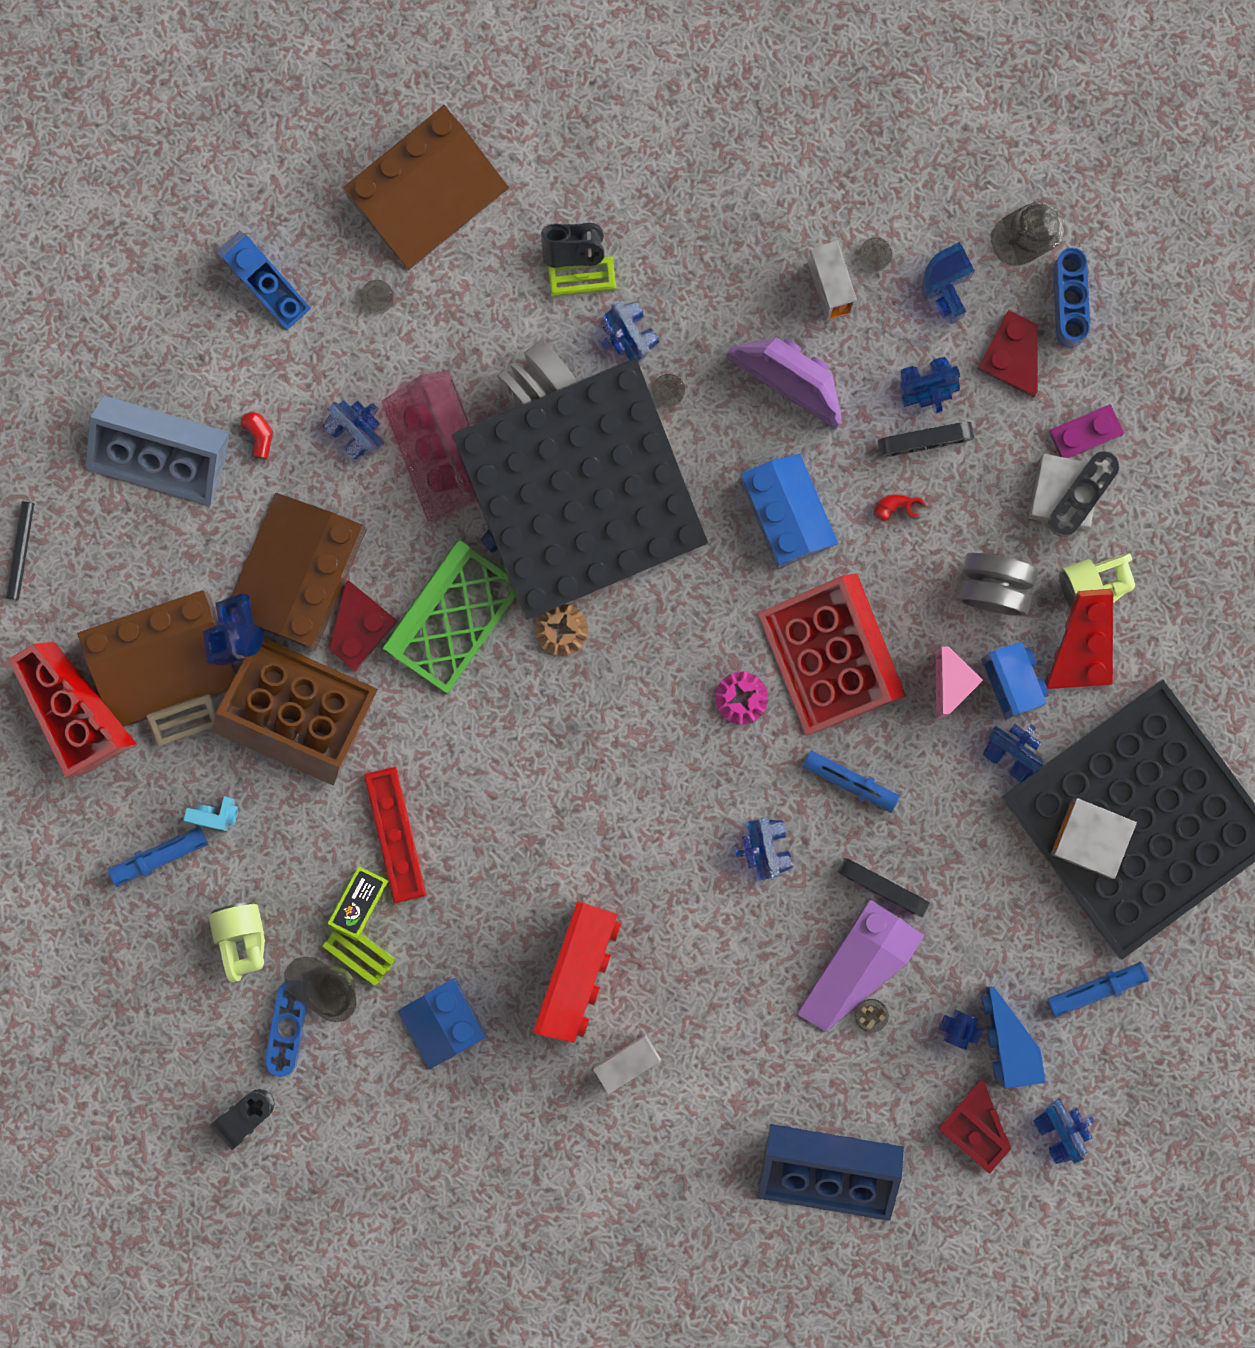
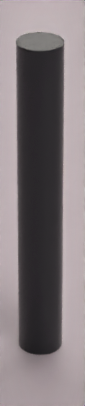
M21 501L6 599L19 601L35 505L32 502Z

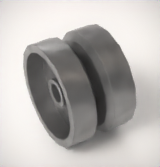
M967 553L962 571L974 580L960 582L956 601L969 607L997 614L1026 617L1031 598L1020 590L1034 587L1038 569L1027 563L985 553Z

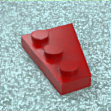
M1112 589L1077 591L1065 624L1066 630L1060 647L1056 649L1054 664L1045 680L1047 689L1113 685L1114 594Z

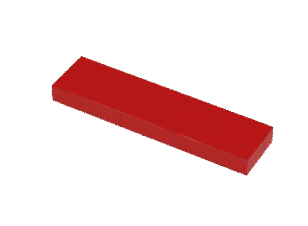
M397 767L364 774L394 904L427 896Z

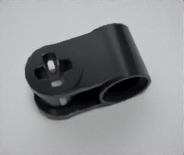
M590 222L583 224L555 223L545 226L541 232L543 262L552 268L595 266L601 263L605 255L604 248L601 245L604 238L603 229L599 225ZM587 232L591 233V240H587ZM588 249H591V257L588 256Z
M255 1089L242 1098L235 1106L232 1105L210 1126L232 1151L252 1134L260 1123L270 1116L275 1106L274 1098L267 1090ZM259 1099L263 1101L264 1105L261 1107V1110L253 1112L251 1107L254 1102Z

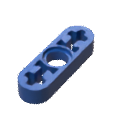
M296 979L282 983L277 992L265 1059L267 1070L277 1077H283L292 1073L297 1066L309 990L305 983ZM292 985L297 986V992L302 993V998L295 1000L293 1010L300 1009L299 1016L294 1013H280L281 1006L286 1009L289 1008L290 999L284 996L285 990H291ZM284 1018L292 1019L297 1026L296 1033L290 1038L283 1037L278 1031V1025ZM275 1040L281 1043L294 1042L293 1049L286 1048L285 1058L290 1060V1065L284 1066L282 1071L277 1070L278 1064L273 1063V1057L280 1055L282 1047H275Z

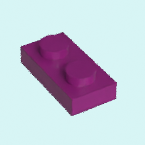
M1111 404L1049 431L1060 457L1068 459L1124 435Z

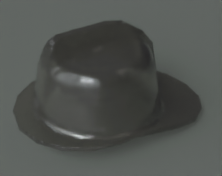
M1034 202L1002 218L992 230L990 241L995 255L1000 261L1008 265L1020 266L1035 260L1058 246L1065 235L1066 224L1064 218L1054 206L1044 202Z
M305 956L296 958L287 965L284 972L285 984L288 991L297 1000L327 1021L342 1022L353 1015L356 1008L355 982L347 970L339 966H329L316 958Z

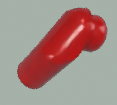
M257 412L245 413L241 417V426L243 429H247L255 438L252 457L267 460L273 436L272 428L261 414Z

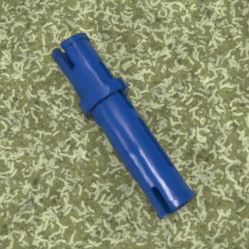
M813 750L810 751L802 767L830 783L857 795V800L861 802L866 800L887 810L889 813L893 812L901 796L875 783V778L869 776L867 779L841 764L817 754ZM822 766H825V767H827V768H829V769H831V770H833V771H835V772H837V773H839V774H841V775H843V776L849 778V781H846V780H844V779H842V778H840V777H838V776H836V775H834V774H832V773H830V772H828V771L822 769ZM857 782L861 784L862 786L880 794V797H877L855 786L853 783Z
M198 826L145 852L140 850L134 853V857L109 867L108 872L114 885L119 887L142 875L147 877L152 874L151 871L209 844L203 830Z
M1140 961L1116 972L1108 971L1105 973L1106 976L1047 998L1054 1017L1057 1018L1112 995L1118 997L1122 995V991L1149 982V977L1143 963Z

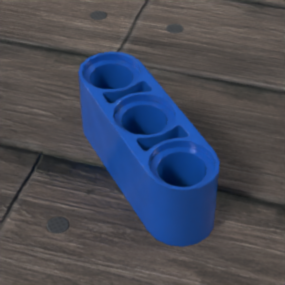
M1071 247L1061 252L1053 267L1056 336L1059 343L1068 348L1079 346L1090 331L1087 258L1083 251ZM1066 259L1073 260L1077 264L1078 271L1068 272L1064 269L1062 261ZM1068 291L1074 292L1079 297V303L1075 305L1067 303L1064 299V293ZM1065 325H1077L1081 332L1080 336H1069L1066 333Z

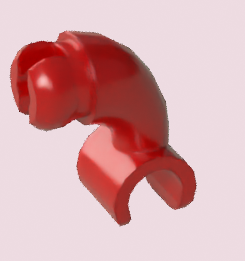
M899 494L887 495L876 503L874 516L882 521H888L891 513H894L899 508H905L909 517L919 519L920 516L910 510V506L918 503L926 507V503L918 497L910 498Z

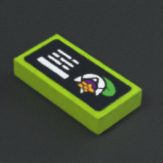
M358 866L328 922V927L358 941L388 884V880Z

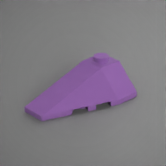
M867 900L797 1014L826 1032L909 962L924 935L875 902Z

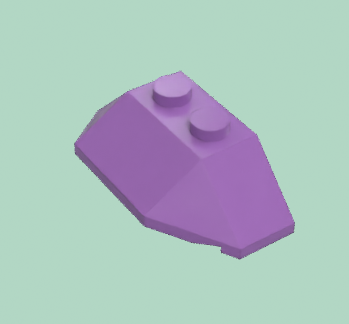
M772 338L730 347L727 352L728 360L835 430L838 428L842 418L833 375L827 371L829 366L816 357L809 359L800 353L802 349L789 339H785L783 342L778 338Z

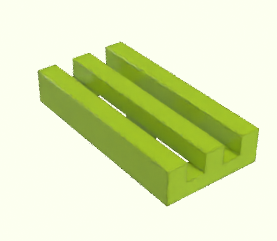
M613 256L604 257L601 263L595 266H564L560 268L548 266L551 297L616 290ZM607 266L608 271L556 276L555 271ZM609 278V282L557 288V284Z
M334 930L322 947L376 987L396 959L365 935L361 934L358 940L386 961L382 966L343 937L341 933ZM337 940L378 971L377 975L373 976L333 945Z

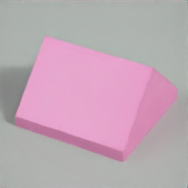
M941 647L935 653L936 719H943L948 716L983 681L950 647Z

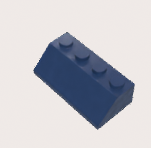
M770 1124L757 1198L890 1221L902 1179L904 1146Z

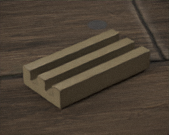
M207 693L148 713L146 717L157 746H161L213 728L217 710L213 704L211 694ZM204 703L206 704V708L159 724L156 722L157 719ZM210 715L211 720L161 736L160 731Z

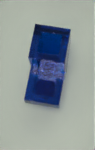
M960 242L940 251L930 260L921 284L924 300L926 301L937 295L938 299L935 300L936 307L943 318L948 316L951 324L962 319L967 312L954 286L972 278L975 272Z
M240 593L216 602L219 625L203 631L207 663L224 666L255 655L263 643V628L254 627L250 596Z

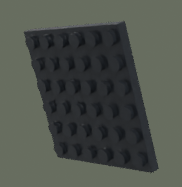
M637 358L630 359L450 434L526 620L708 544Z
M1164 679L1159 680L1001 796V799L1119 960H1123L1255 862V803ZM1078 798L1137 822L1115 879H1109L1050 855L1072 799Z

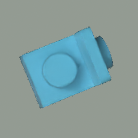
M224 796L219 815H216L217 808L197 804L196 810L186 808L183 821L227 832L228 826H234L238 806H234L235 799Z

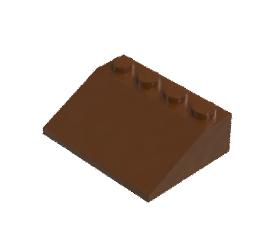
M443 105L347 183L343 189L351 203L405 267L410 270L508 190L509 187L465 128L449 109Z
M275 493L224 613L316 651L365 536L366 528L358 522L333 512Z
M205 590L77 632L88 668L100 697L123 727L147 719L146 715L148 713L207 693H210L212 697L225 693L236 676L211 596Z
M257 635L216 712L212 732L334 786L378 689Z

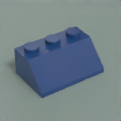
M801 454L771 460L740 474V482L777 569L839 544Z

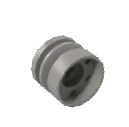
M539 340L524 352L525 359L530 366L529 369L525 370L514 361L510 364L512 371L517 377L515 380L505 370L497 375L506 396L514 407L577 382V379L564 362L543 340Z

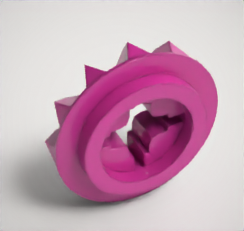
M745 671L735 672L726 676L719 683L715 694V702L719 713L729 722L740 725L749 724L759 719L765 712L768 704V692L765 684L758 676ZM736 684L743 693L755 691L747 699L749 711H746V708L741 703L728 704V702H731L736 697Z

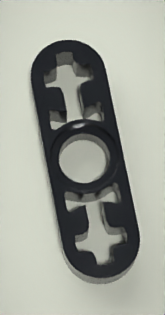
M960 422L888 436L879 439L877 442L881 458L923 451L926 450L925 447L928 450L965 443L975 438L972 423Z
M1102 451L1096 453L1089 460L1049 516V528L1055 535L1068 537L1080 527L1118 474L1119 461L1115 455ZM1104 460H1107L1110 463L1108 469L1111 473L1105 472L1100 476L1097 483L1103 486L1099 488L1096 482L1084 476L1087 473L1092 478L1098 470L1095 462L1102 463ZM1080 485L1088 486L1093 492L1091 502H1079L1075 498V489ZM1068 500L1075 509L1082 510L1083 514L1080 515L1078 511L1074 512L1069 520L1073 525L1072 528L1066 526L1061 529L1058 526L1060 520L1056 516L1057 514L1064 516L1071 508L1070 505L1065 504Z
M844 857L837 873L877 895L880 894L879 896L923 918L930 905V902L848 858Z

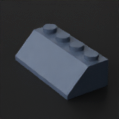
M103 396L90 416L86 470L211 506L227 457L230 432Z

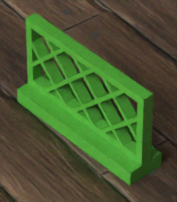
M457 540L382 646V649L448 694L516 597L512 588L505 599L492 601L489 581L502 579L511 585L507 574L476 553L467 544ZM470 557L482 565L484 579L465 582L463 567ZM487 569L497 577L488 578ZM458 574H460L461 583L452 584ZM485 582L488 602L469 605L466 585ZM462 586L465 606L446 609L444 599L446 591L449 588ZM439 601H441L442 610L433 611ZM502 603L496 613H494L493 604ZM489 605L491 620L487 626L473 628L470 608ZM466 609L469 629L450 632L447 612ZM443 613L446 633L427 636L425 626L427 618L430 615ZM422 627L423 637L414 638ZM483 630L477 640H475L474 631ZM470 632L472 647L468 653L454 655L451 636ZM447 636L450 656L431 659L428 640ZM424 640L427 660L413 662L403 655L410 643ZM464 657L459 666L456 667L455 659ZM451 659L453 674L447 683L444 684L434 677L432 663ZM428 664L429 672L418 665Z

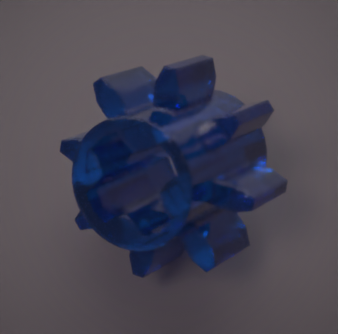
M956 1009L952 1017L944 1015L939 1030L946 1032L943 1041L967 1050L969 1042L977 1045L983 1031L976 1028L978 1018Z

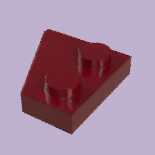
M1008 310L978 370L1034 398L1038 392V324Z
M348 580L345 583L329 650L356 672L398 621Z
M981 1079L978 1080L937 1127L989 1174L1012 1149L987 1091V1086Z

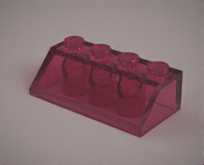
M443 371L420 375L381 400L427 521L435 520L477 504V499L450 435L455 431L470 426L450 372Z

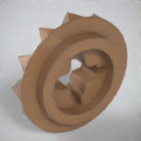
M564 604L540 614L536 621V638L540 646L548 653L555 656H568L577 652L584 645L588 636V624L580 610L570 604ZM564 616H567V628L576 633L564 634L562 639L560 638L559 643H556L557 632L548 627V624L552 626L554 624L559 625Z

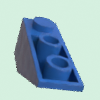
M239 230L216 251L217 255L286 330L311 309L253 241L242 231Z
M987 986V994L982 995L981 998L984 1014H990L992 1028H987V1037L990 1048H996L998 1061L992 1062L995 1081H1001V1085L1005 1089L1046 1083L1040 1047L996 988Z

